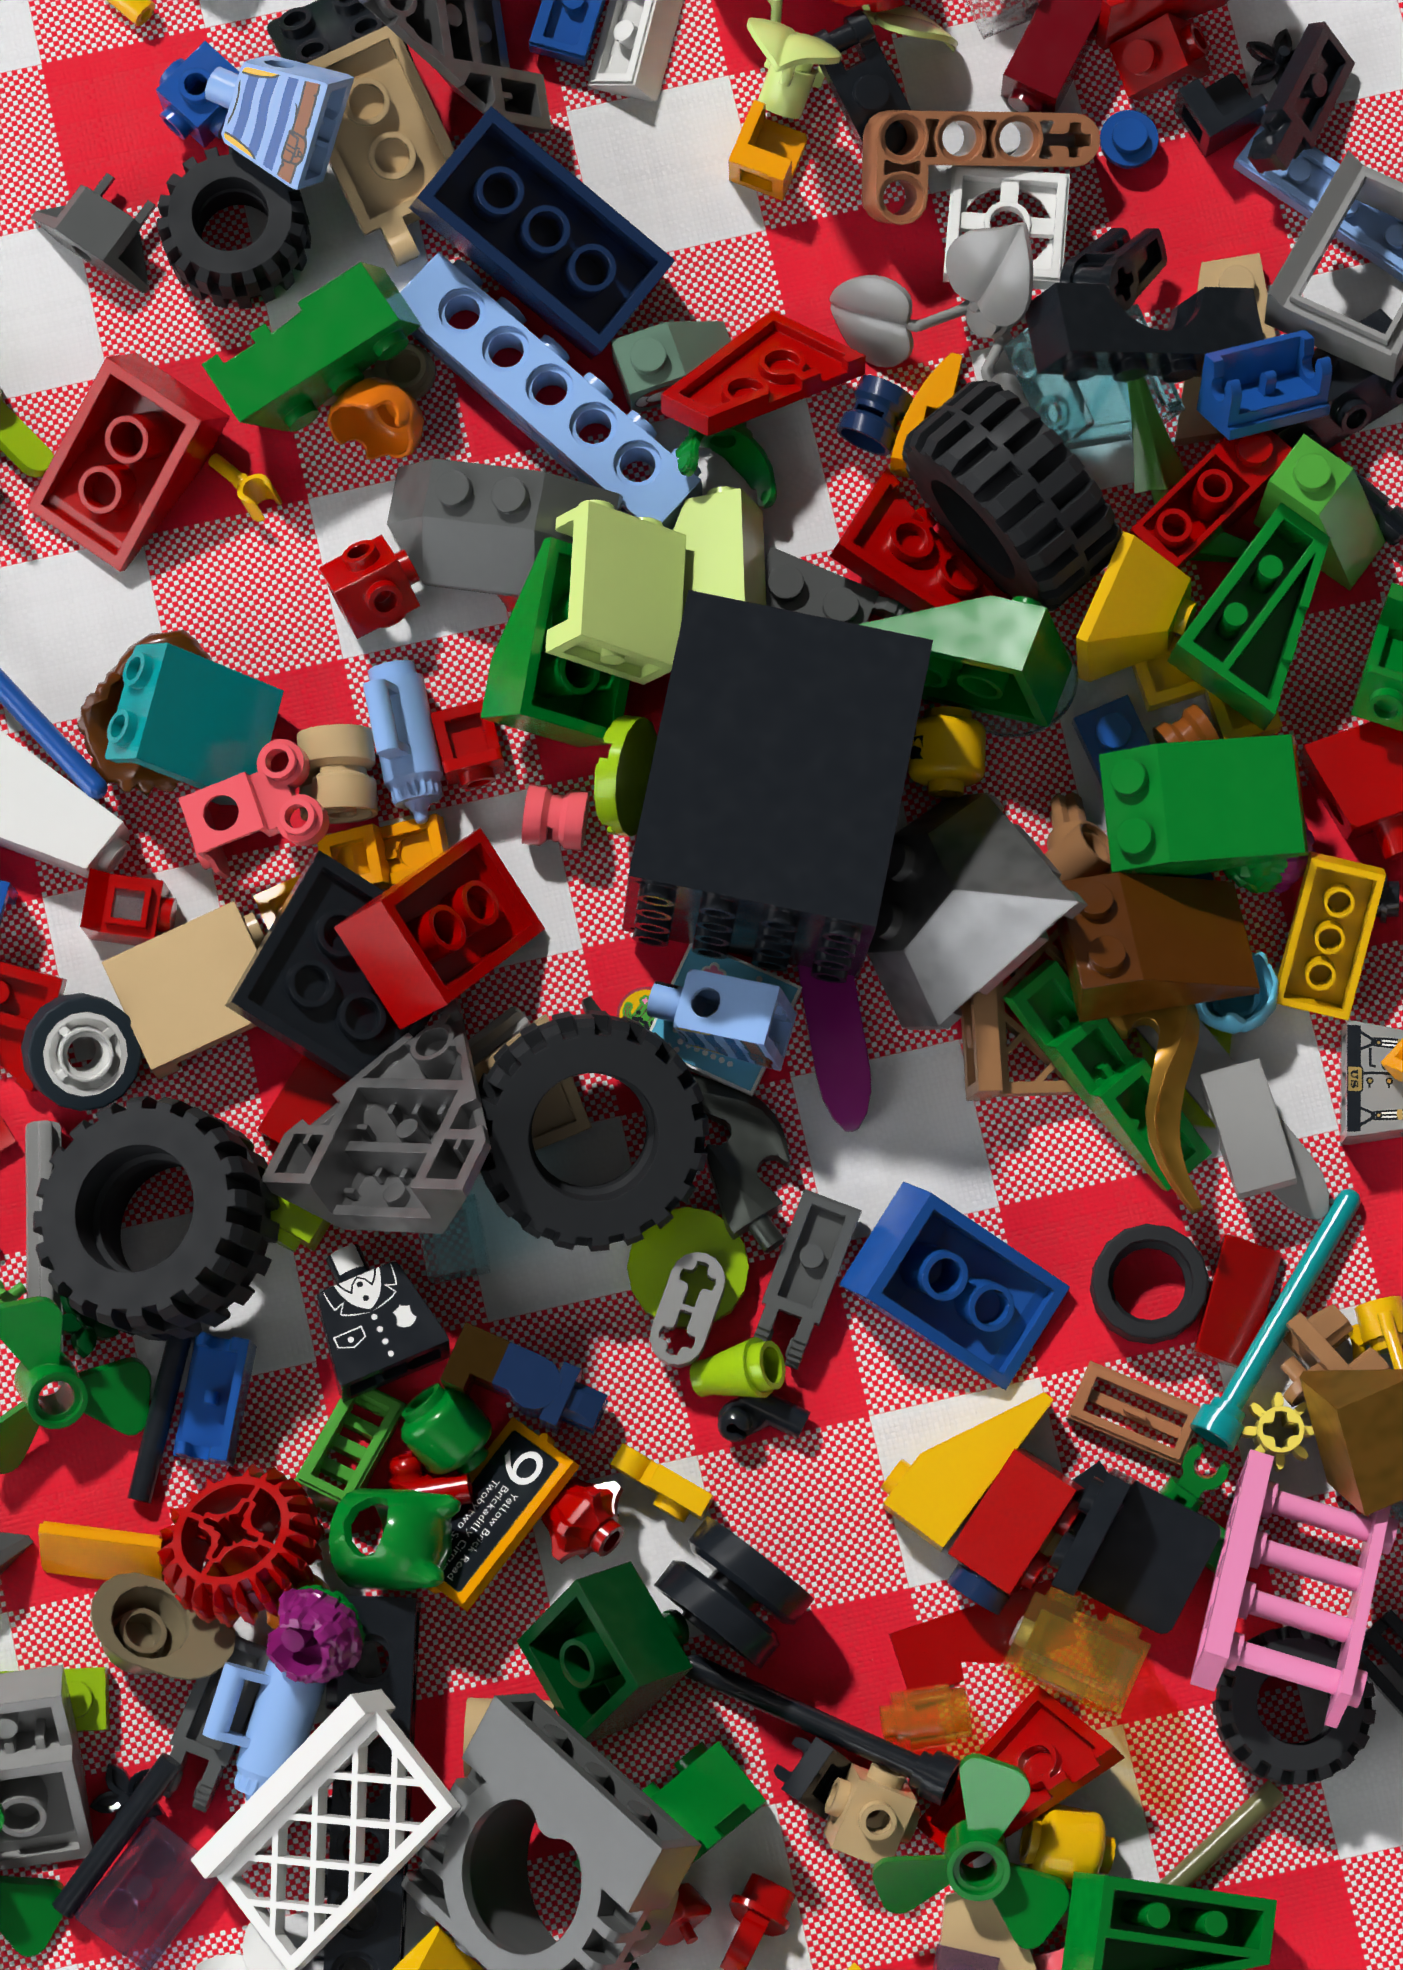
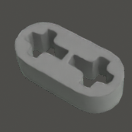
M694 1252L686 1254L676 1262L671 1270L650 1332V1343L653 1353L659 1361L667 1366L681 1368L691 1365L699 1359L707 1343L726 1284L723 1267L716 1258L707 1253ZM698 1265L708 1267V1278L715 1282V1286L712 1291L708 1289L700 1291L695 1307L686 1305L685 1301L689 1293V1287L685 1281L681 1280V1276L684 1272L694 1273ZM681 1313L690 1315L687 1334L691 1339L695 1340L693 1347H681L678 1355L667 1353L668 1342L660 1338L661 1333L664 1329L674 1331Z

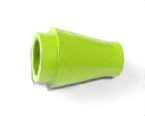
M752 1337L706 1359L696 1360L690 1368L692 1388L701 1397L723 1395L766 1398L773 1390L779 1389L785 1380V1362L781 1350L773 1341H763L758 1337Z

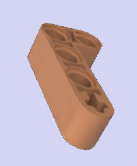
M882 111L870 118L863 134V207L868 215L878 222L898 225L912 223L926 209L929 165L1082 166L1091 161L1099 150L1101 141L1099 129L1093 120L1086 115L1078 113ZM897 120L904 126L907 140L903 149L894 154L886 146L885 133L889 125ZM954 121L961 127L964 141L960 150L952 155L945 149L942 136L947 125ZM1011 122L1019 130L1021 139L1017 150L1008 155L1001 148L999 138L1003 128ZM1043 133L1074 134V146L1043 145ZM893 181H897L904 188L906 198L902 208L892 214L884 205L883 196L887 186Z

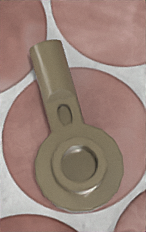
M409 343L396 356L384 361L377 360L375 368L365 370L362 374L364 379L380 377L391 380L417 400L425 396L432 388L436 379V366L425 349ZM333 395L323 405L329 406L334 404L339 396Z

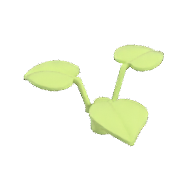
M767 0L771 5L770 20L751 17L748 19L746 26L752 38L767 58L764 67L768 69L757 101L765 103L766 110L786 118L800 119L811 88H821L825 78L820 66L815 70L812 69L813 64H837L841 60L842 53L818 37L795 32L791 27L782 24L783 0ZM869 4L862 5L863 12L871 25H879L888 31L906 36L943 41L952 52L956 50L957 40L934 20L918 10L903 5L892 10L871 12Z

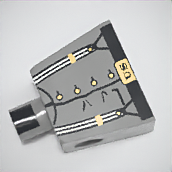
M1347 1021L1342 1028L1340 1056V1145H1352L1403 1137V1082L1394 1079L1380 1063L1402 1040L1403 1030L1359 1021Z

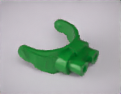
M747 421L710 436H706L689 427L688 436L685 437V440L676 450L678 469L682 475L690 477L696 471L699 461V447L711 449L722 456L744 478L749 487L757 492V505L766 509L773 506L777 498L773 467L765 450L753 438L751 430L747 428Z

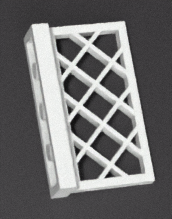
M382 1689L350 1694L191 1859L205 1879L212 1877L219 1879L287 1970H302L461 1808L457 1800L390 1716L396 1707ZM379 1734L392 1750L391 1775L367 1773L368 1745ZM352 1763V1771H344ZM406 1769L412 1776H406ZM335 1779L352 1781L351 1816L327 1814L328 1786ZM367 1782L391 1784L390 1820L366 1817ZM406 1786L421 1787L437 1807L422 1823L405 1821ZM312 1804V1812H304ZM294 1821L311 1822L310 1857L287 1855L288 1827ZM327 1824L350 1826L349 1861L326 1859ZM365 1827L389 1829V1857L382 1864L364 1862ZM405 1831H413V1832L404 1840V1833H405ZM272 1845V1853H264ZM254 1862L271 1863L270 1898L257 1897L242 1877ZM287 1865L310 1867L309 1902L286 1899ZM325 1868L349 1871L348 1898L341 1905L324 1903ZM364 1872L372 1873V1874L364 1881ZM285 1909L309 1912L308 1939L298 1949H296L285 1934ZM324 1913H325V1914H332V1915L324 1922Z

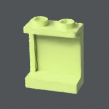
M603 500L583 501L577 507L556 518L555 530L573 537L568 620L547 630L545 653L642 685L670 673L682 622L686 534L663 527L662 522L657 519L635 517L615 510L611 503Z

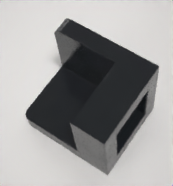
M1231 73L1207 88L1203 86L1199 78L1180 88L1177 93L1174 112L1206 158L1261 125V118L1265 114L1264 111L1269 102L1263 94L1252 99L1237 75Z

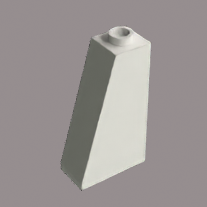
M0 730V846L88 878L90 868L100 871L104 870L107 873L113 871L129 849V844L126 840L131 833L125 823Z

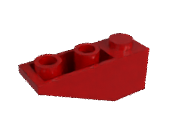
M1272 430L1233 440H1228L1224 437L1130 529L1129 533L1138 537L1179 569L1239 520L1263 497L1268 481L1292 448Z

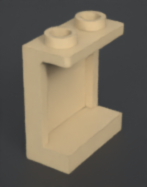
M234 901L102 962L120 1004L131 1020L130 1026L146 1061L158 1080L181 1070L178 1065L179 1062L256 1027L255 1024L225 1006L265 937L255 914L251 912L242 916Z

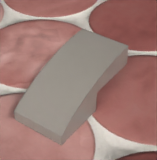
M1260 1059L1200 1074L1201 1087L1219 1135L1220 1151L1237 1199L1241 1200L1297 1184V1177Z

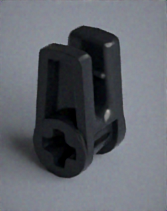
M1111 228L1075 257L1067 260L1060 275V283L1106 284L1124 311L1130 309L1137 297L1167 264L1165 244L1159 228H1146L1132 239L1126 229Z

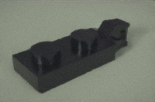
M1325 21L1308 24L1264 111L1265 114L1261 118V125L1265 130L1254 137L1247 157L1259 173L1279 169L1285 171L1288 169L1292 159H1296L1303 150L1313 149L1355 65L1353 59Z

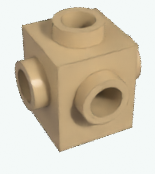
M872 1762L870 1769L851 1763L845 1780L838 1777L834 1781L826 1800L825 1813L830 1814L823 1832L830 1847L874 1865L883 1858L895 1856L900 1842L907 1844L911 1840L920 1817V1808L915 1807L917 1799L909 1785L905 1783L906 1777Z

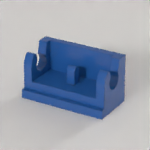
M1307 330L1207 353L1204 357L1196 410L1228 440L1328 416L1331 406L1327 402L1332 378L1330 357L1317 359L1314 372L1312 368L1314 337Z
M200 1332L199 1335L195 1336L173 1456L234 1467L257 1348L250 1339L239 1337L225 1339L212 1336V1334Z

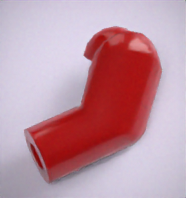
M413 1453L398 1455L389 1464L393 1478L389 1480L392 1489H409L424 1493L452 1495L460 1501L461 1505L473 1503L474 1501L473 1486L469 1473L434 1478L422 1470V1463Z

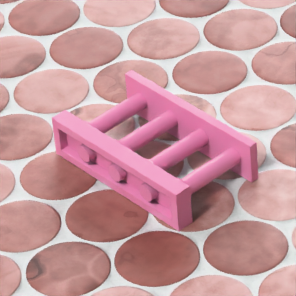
M1250 1449L1236 1483L1190 1684L1215 1691L1224 1668L1235 1671L1237 1666H1241L1330 1693L1325 1725L1337 1729L1347 1706L1358 1708L1364 1693L1368 1672L1358 1669L1381 1553L1385 1555L1390 1554L1399 1520L1389 1517L1391 1505L1367 1517L1278 1490L1279 1483L1269 1481L1274 1456ZM1274 1514L1363 1541L1358 1567L1267 1540L1268 1533L1258 1530L1260 1517L1269 1519L1270 1515ZM1260 1564H1264L1352 1591L1348 1615L1344 1617L1256 1590V1583L1246 1580L1249 1567L1258 1569ZM1248 1614L1342 1642L1336 1669L1244 1641L1245 1634L1235 1632L1237 1618L1246 1620Z

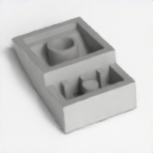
M63 1665L0 1673V1803L5 1813L4 1825L0 1831V1870L86 1858L94 1847L81 1751Z

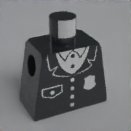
M358 1244L340 1248L326 1258V1262L337 1285L321 1291L317 1294V1300L342 1402L351 1400L450 1357L449 1339L446 1332L397 1262H389L370 1270Z

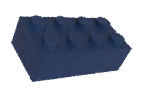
M492 106L409 207L410 210L589 359H593L604 350L675 261Z

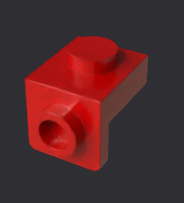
M1169 13L1109 45L1127 96L1137 101L1186 75L1201 79L1211 73L1205 55L1209 54V46L1202 30L1197 24Z
M484 699L430 713L449 786L460 783L462 789L480 788L495 782V774L507 772L495 724L492 721L481 718Z

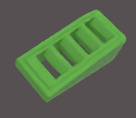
M377 1389L346 1402H342L340 1398L294 1480L299 1482L308 1494L307 1498L310 1497L317 1507L334 1514L338 1503L348 1492L358 1488H367L402 1418V1411L406 1407V1403ZM356 1404L384 1418L380 1426L378 1427L352 1414L351 1411ZM345 1427L371 1440L368 1448L340 1435L342 1428ZM331 1450L358 1462L359 1464L356 1469L353 1470L328 1458ZM320 1472L345 1484L344 1491L319 1479Z

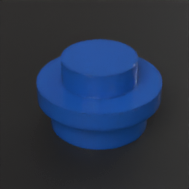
M1134 110L1120 111L1110 116L1103 124L1100 133V148L1105 158L1113 165L1125 169L1138 168L1145 165L1154 156L1159 141L1158 130L1154 122L1147 115Z

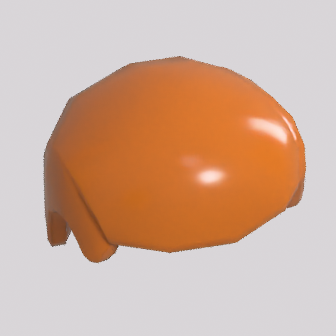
M372 377L358 381L348 387L330 407L327 424L334 440L338 444L343 445L353 440L362 444L365 448L366 459L368 460L388 455L401 459L413 454L420 445L424 417L415 399L405 389L391 380Z

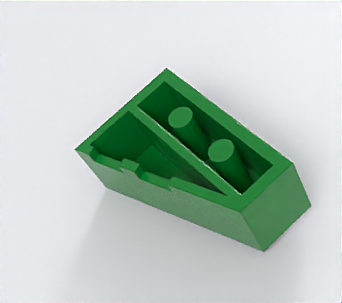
M359 262L297 302L302 311L271 333L267 325L263 324L249 333L255 344L232 359L222 362L218 354L202 363L207 374L239 422L287 432L303 429L318 417L320 413L317 409L333 395L340 396L348 387L363 380L364 375L362 372L377 360H388L406 348L409 344L407 337L422 325L384 268Z
M1281 502L1178 640L1167 660L1264 731L1276 714L1281 698L1280 695L1289 666L1293 660L1298 637L1312 599L1330 537Z
M719 1741L709 1749L703 1742H700L673 1765L679 1774L663 1788L660 1789L653 1781L642 1790L702 1845L692 1864L767 1803ZM578 1858L573 1863L581 1872L580 1862Z
M1074 1871L1062 1970H1246L1270 1964L1277 1900Z

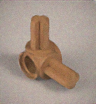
M1074 792L1066 796L1059 793L1056 794L1050 801L1053 830L1048 835L1046 843L1048 851L1045 855L1062 874L1059 879L1065 881L1112 873L1108 836L1095 824L1086 820L1082 798Z

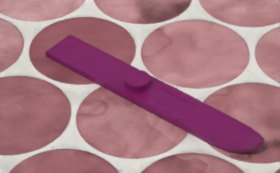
M797 965L815 1074L822 1100L832 1119L845 1132L856 1131L860 1128L868 1112L871 1096V1074L855 978L852 975H847L845 983L826 982L812 977L811 967Z

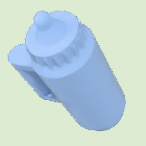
M396 660L385 662L368 670L369 681L363 684L384 786L390 791L392 803L396 808H408L414 814L416 823L425 824L429 818L428 808L430 804L442 798L440 781L443 777V770L430 715L424 677L421 673H416L414 661Z
M268 1660L265 1672L225 1662L202 1735L208 1738L240 1746L235 1763L238 1771L234 1780V1788L245 1793L247 1801L309 1737L326 1683L319 1682L308 1684L299 1681L295 1682L286 1677V1672L281 1673L271 1660ZM245 1680H249L261 1685L245 1734L231 1731L230 1727Z

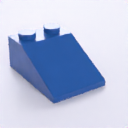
M904 1181L839 1283L840 1286L888 1318L1004 1390L1010 1385L1070 1286L933 1193Z

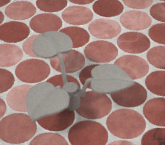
M1025 222L995 228L974 229L965 232L955 239L946 255L947 276L953 290L966 300L958 306L926 318L910 319L912 314L910 294L896 281L879 275L854 277L837 286L832 292L829 299L831 302L830 309L845 341L850 348L866 355L867 363L879 367H894L911 355L914 346L911 331L920 332L965 315L967 324L975 335L982 338H991L995 341L981 368L982 379L1000 384L1004 391L1010 390L1025 406H1030L1041 416V420L1049 427V415L1045 399L1033 381L1023 374L1010 370L994 374L995 365L1004 347L1013 340L1010 329L1026 317L1025 313L1032 301L1033 256L1028 227Z

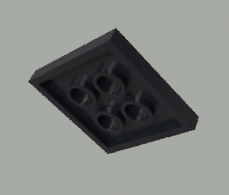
M320 850L310 858L225 1004L232 1011L345 1082L352 1079L405 1034L409 1033L415 1038L426 1027L433 1015L431 1013L401 1030L398 1028L334 929L336 925L384 891Z

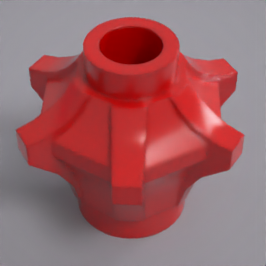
M571 1478L541 1516V1521L549 1531L552 1540V1556L554 1559L563 1564L566 1560L576 1555L583 1559L591 1552L604 1557L617 1547L624 1535V1527L617 1522L619 1519V1514L617 1513L618 1503L624 1491L615 1481L601 1484L587 1483L578 1478Z

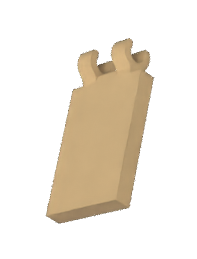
M384 26L306 64L346 73L354 77L329 164L363 235H368L380 229L389 252L398 267L420 255L407 225L421 218L410 210L409 207L453 154L455 149L403 40L390 28Z

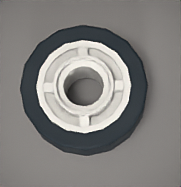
M85 993L59 996L40 1007L26 1027L21 1046L24 1070L34 1087L57 1105L78 1111L104 1108L123 1097L137 1078L142 1051L130 1026L131 1020L129 1016L110 1001ZM79 1037H91L96 1048L92 1061L83 1067L71 1066L67 1055L71 1043Z

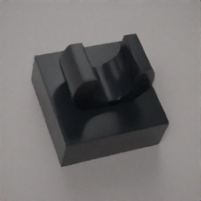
M795 1737L791 1744L804 1753L803 1757L793 1772L778 1764L773 1771L777 1778L785 1783L781 1788L783 1791L826 1820L829 1814L825 1813V1804L829 1791L838 1777L845 1780L853 1762L817 1737H815L812 1743L804 1738Z

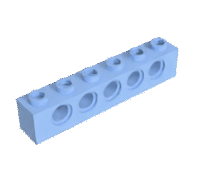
M438 252L400 292L422 325L411 335L579 482L619 493L623 496L621 512L635 517L654 518L661 521L663 527L673 529L685 499L703 495L702 480L698 477L701 474L700 468L697 466L696 471L690 477L682 475L678 469L677 448L670 453L654 439L657 436L656 430L643 416L634 410H631L626 415L610 401L614 397L613 393L598 377L590 372L582 377L567 364L570 360L568 353L553 338L544 334L539 339L524 326V323L527 321L525 316L514 304L504 297H500L495 301L480 288L483 285V281L469 265L460 259H457L452 264ZM468 310L479 316L477 323L468 329H456L449 324L451 317L459 311ZM504 348H514L523 354L521 360L511 367H500L492 362L493 356ZM546 386H558L567 393L565 398L555 405H544L535 399L537 393ZM593 423L602 424L611 431L604 441L596 444L587 443L579 437L580 431L585 426ZM636 461L646 462L654 468L651 477L642 482L630 481L624 477L622 472L627 465Z

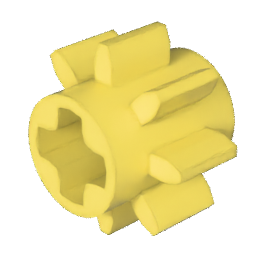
M1281 1392L1274 1394L1271 1401L1272 1408L1267 1411L1254 1402L1248 1407L1250 1414L1257 1421L1254 1426L1244 1427L1241 1436L1253 1438L1256 1446L1255 1451L1274 1456L1273 1467L1275 1472L1283 1469L1285 1455L1289 1453L1302 1462L1306 1460L1309 1455L1300 1443L1303 1438L1315 1435L1313 1427L1304 1426L1303 1420L1300 1417L1307 1408L1306 1403L1303 1402L1294 1409L1283 1406L1284 1398ZM1275 1416L1281 1417L1282 1427L1293 1430V1436H1290L1283 1442L1282 1448L1275 1447L1274 1437L1264 1435L1263 1428L1268 1427L1274 1421Z

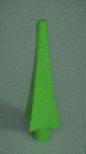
M1143 377L1127 382L1133 438L1134 494L1151 491L1155 505L1187 473L1162 422L1146 378Z

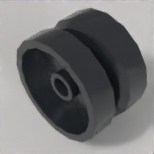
M707 1516L688 1541L692 1553L713 1570L712 1574L707 1578L685 1561L673 1560L654 1584V1587L682 1609L683 1613L681 1615L725 1650L730 1647L761 1669L780 1643L776 1632L755 1615L759 1608L763 1609L783 1624L795 1625L814 1601V1598L758 1551L723 1525Z

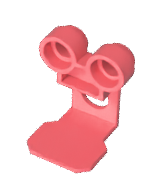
M276 739L267 743L261 749L257 758L258 772L251 775L242 772L178 798L192 837L195 854L205 870L212 868L214 873L223 879L229 878L230 868L222 846L258 831L265 833L269 837L281 833L283 837L298 846L314 845L326 835L329 828V815L325 807L308 795H296L294 789L300 787L309 775L310 761L305 751L290 740ZM279 753H287L289 758L287 767L281 772H273L271 769L273 757ZM228 796L238 806V818L229 829L217 831L207 806L216 797ZM299 808H306L308 812L307 822L302 827L293 828L290 823L292 813Z

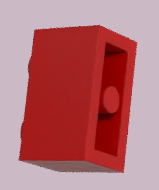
M1014 1449L948 1551V1554L1009 1595L1019 1592L1022 1585L1032 1590L1050 1562L1051 1558L1043 1553L1056 1533L1062 1537L1065 1532L1069 1533L1080 1518L1082 1512L1077 1510L1079 1506L1077 1500L1085 1488L1026 1449Z

